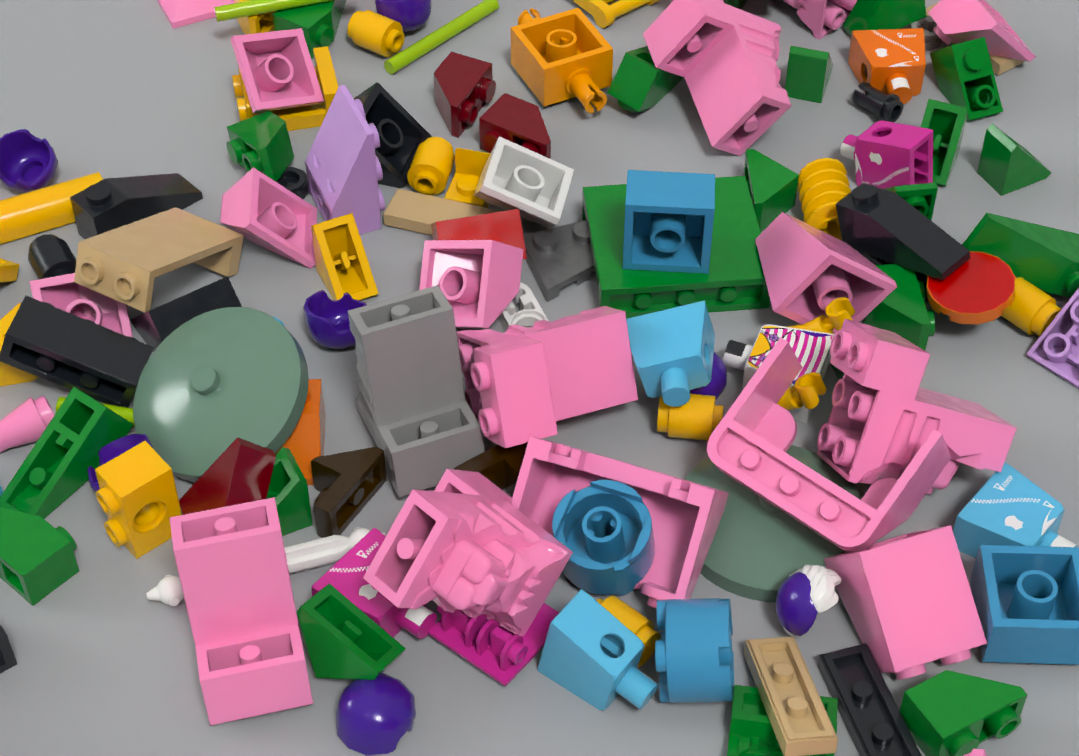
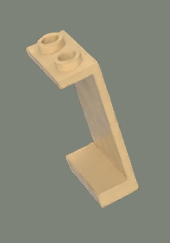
M175 207L79 241L74 282L142 312H147L151 309L155 277L190 263H195L226 277L237 274L244 235Z

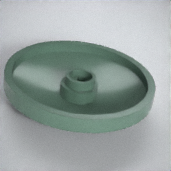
M225 307L205 312L190 319L163 340L149 358L140 375L133 405L136 433L148 436L154 450L172 468L173 475L192 482H196L237 437L273 450L275 454L292 434L306 403L309 377L302 348L293 335L279 321L267 313L256 309Z
M793 445L786 451L787 454L858 499H862L856 486L843 478L818 454ZM709 456L696 465L685 479L729 493L722 518L700 574L716 586L730 593L758 601L776 602V594L783 581L790 574L803 568L806 564L819 565L826 568L824 558L847 552L721 472L713 464Z

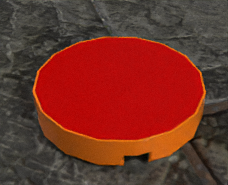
M970 251L971 258L945 280L942 281L928 276L927 299L935 312L940 315L941 311L943 314L948 315L950 321L959 324L978 325L994 321L1003 315L1004 309L1008 306L1011 307L1015 300L1016 277L1010 266L999 257L984 252Z

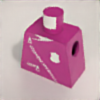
M877 121L859 136L849 134L842 142L841 156L855 161L856 183L858 186L866 183L885 189L893 186L933 183V130L888 121Z
M373 528L311 586L312 596H314L330 583L393 638L404 628L417 638L423 639L428 635V631L435 625L437 620V614L425 607V605L418 609L397 608L363 579L386 537L376 528Z

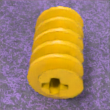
M817 159L808 163L799 173L797 190L799 192L801 210L804 214L803 219L806 224L842 241L836 203L851 192L847 171L844 164L837 159Z

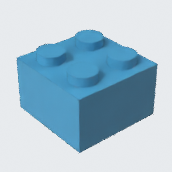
M628 170L622 269L709 274L715 210V174Z
M980 545L970 584L987 644L980 646L982 662L1079 665V547Z

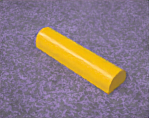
M92 173L0 200V245L76 222L70 197L103 180L100 173Z

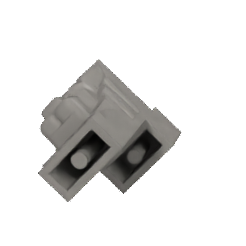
M436 285L348 310L350 330L356 342V355L358 358L356 370L361 378L357 381L360 392L355 398V404L377 447L384 450L386 474L398 497L409 495L412 489L425 490L437 486L446 469H454V467L485 452L480 424L465 399L454 311L439 286Z

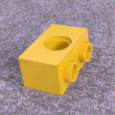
M146 441L141 442L95 469L100 490L96 491L95 495L99 505L108 517V520L103 523L104 528L111 541L117 547L124 545L138 559L172 538L169 517L182 515L172 468Z

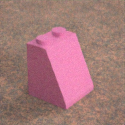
M784 212L755 239L773 312L800 324H804L821 315L827 316L825 311L827 305L839 297L848 298L855 310L851 318L853 321L860 322L897 288L895 280L850 245ZM834 328V329H833V334L835 335V333H836L837 331H836V329Z
M951 525L910 532L874 543L858 552L847 551L824 558L826 568L835 571L841 577V583L835 587L862 644H867L880 673H895L897 680L914 677L927 672L925 663L937 659L941 660L942 665L961 662L972 657L970 649L987 644Z

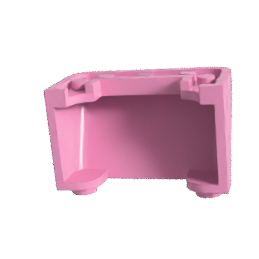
M529 437L511 504L553 536L552 520L554 512L562 498L575 489L577 492L589 487L590 482L597 480H613L630 486L641 496L650 513L655 543V555L651 568L645 577L635 585L634 589L640 590V593L649 596L647 605L656 609L657 600L690 599L722 518L729 493L560 443Z

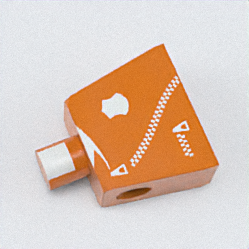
M924 29L852 31L848 64L859 84L867 82L887 95L894 93L899 96L903 104L908 103L912 96L919 95L922 89L926 66Z

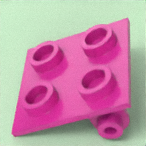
M543 603L525 636H519L501 627L497 620L486 619L487 614L471 618L461 610L457 609L451 613L444 611L438 606L437 611L442 614L441 619L428 631V634L506 687L544 647L550 623L559 612Z

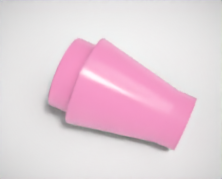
M44 395L35 400L32 397L28 398L0 420V453L9 448L38 441L55 415Z

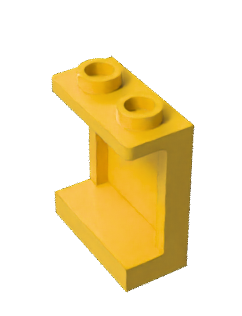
M328 46L313 48L314 69L324 102L271 111L286 122L288 131L320 127L338 90V83ZM238 66L239 74L232 75L235 97L239 98L237 99L240 121L264 112L253 113Z

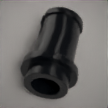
M862 82L858 85L861 90L865 91V94L856 89L853 93V103L875 114L878 121L895 122L902 114L903 103L900 101L899 96L894 93L887 95L867 82Z

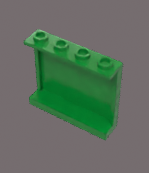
M745 176L715 178V210L709 274L622 269L627 184L583 187L582 221L586 220L599 288L598 307L608 306L625 311L626 319L704 300L709 313L769 308L770 297L755 241L761 232Z

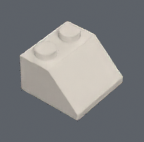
M499 136L481 172L474 196L505 210L519 209L520 216L527 221L551 228L556 226L561 218L574 169Z

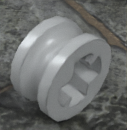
M931 16L913 22L910 28L924 29L925 51L939 48L942 42L933 30L937 24Z

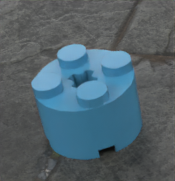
M597 480L590 482L589 487L577 492L575 489L572 490L558 504L552 520L553 537L573 552L562 571L564 576L577 587L590 593L601 595L615 594L619 596L630 593L650 570L655 555L652 520L641 496L636 490L621 482Z
M730 599L657 600L658 630H665L661 631V640H656L655 642L656 671L660 672L659 690L661 703L733 701L734 651H732L733 627Z

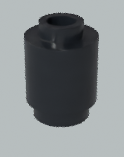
M45 234L37 237L30 244L28 261L38 280L75 273L76 258L63 239L52 234Z

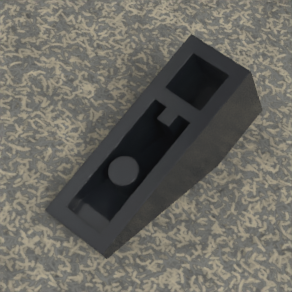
M179 173L106 178L70 197L78 233L83 239H88L175 207L183 210L203 199L202 192Z
M862 183L836 203L842 241L857 251L942 281L971 258L970 251L894 192Z

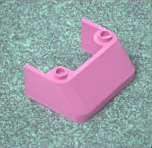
M780 337L709 437L707 443L708 456L721 472L838 548L848 552L864 550L909 519L951 459L950 452L942 433L933 429L899 479L884 478L876 481L870 486L861 500L787 454L786 451L796 438L797 425L791 413L777 403L803 367L789 342Z

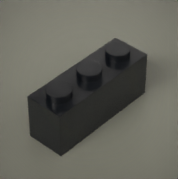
M25 295L6 332L0 351V362L70 390L75 387L93 399L105 404L129 408L140 375L154 347L139 342L133 337L125 336L100 326L91 320L83 319L58 309L47 302H41Z

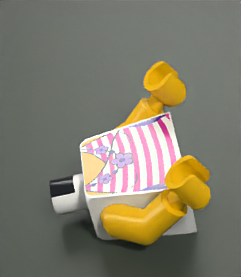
M839 297L834 299L826 307L827 316L821 315L804 324L785 327L771 324L762 326L754 346L729 340L723 357L724 365L744 371L743 390L780 337L788 341L803 368L777 404L788 410L794 419L807 423L812 409L819 404L818 395H824L827 392L823 381L830 366V346L834 336L833 329L835 328L836 331L841 330L844 319L853 321L851 317L854 315L855 310L848 298Z

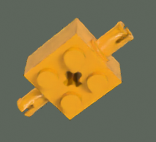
M530 8L532 16L527 10H524L518 17V25L510 27L511 65L544 107L577 97L587 112L594 113V108L590 103L597 112L600 111L607 102L606 94L600 89L609 87L612 83L613 48L579 8L544 18L540 16L536 9Z

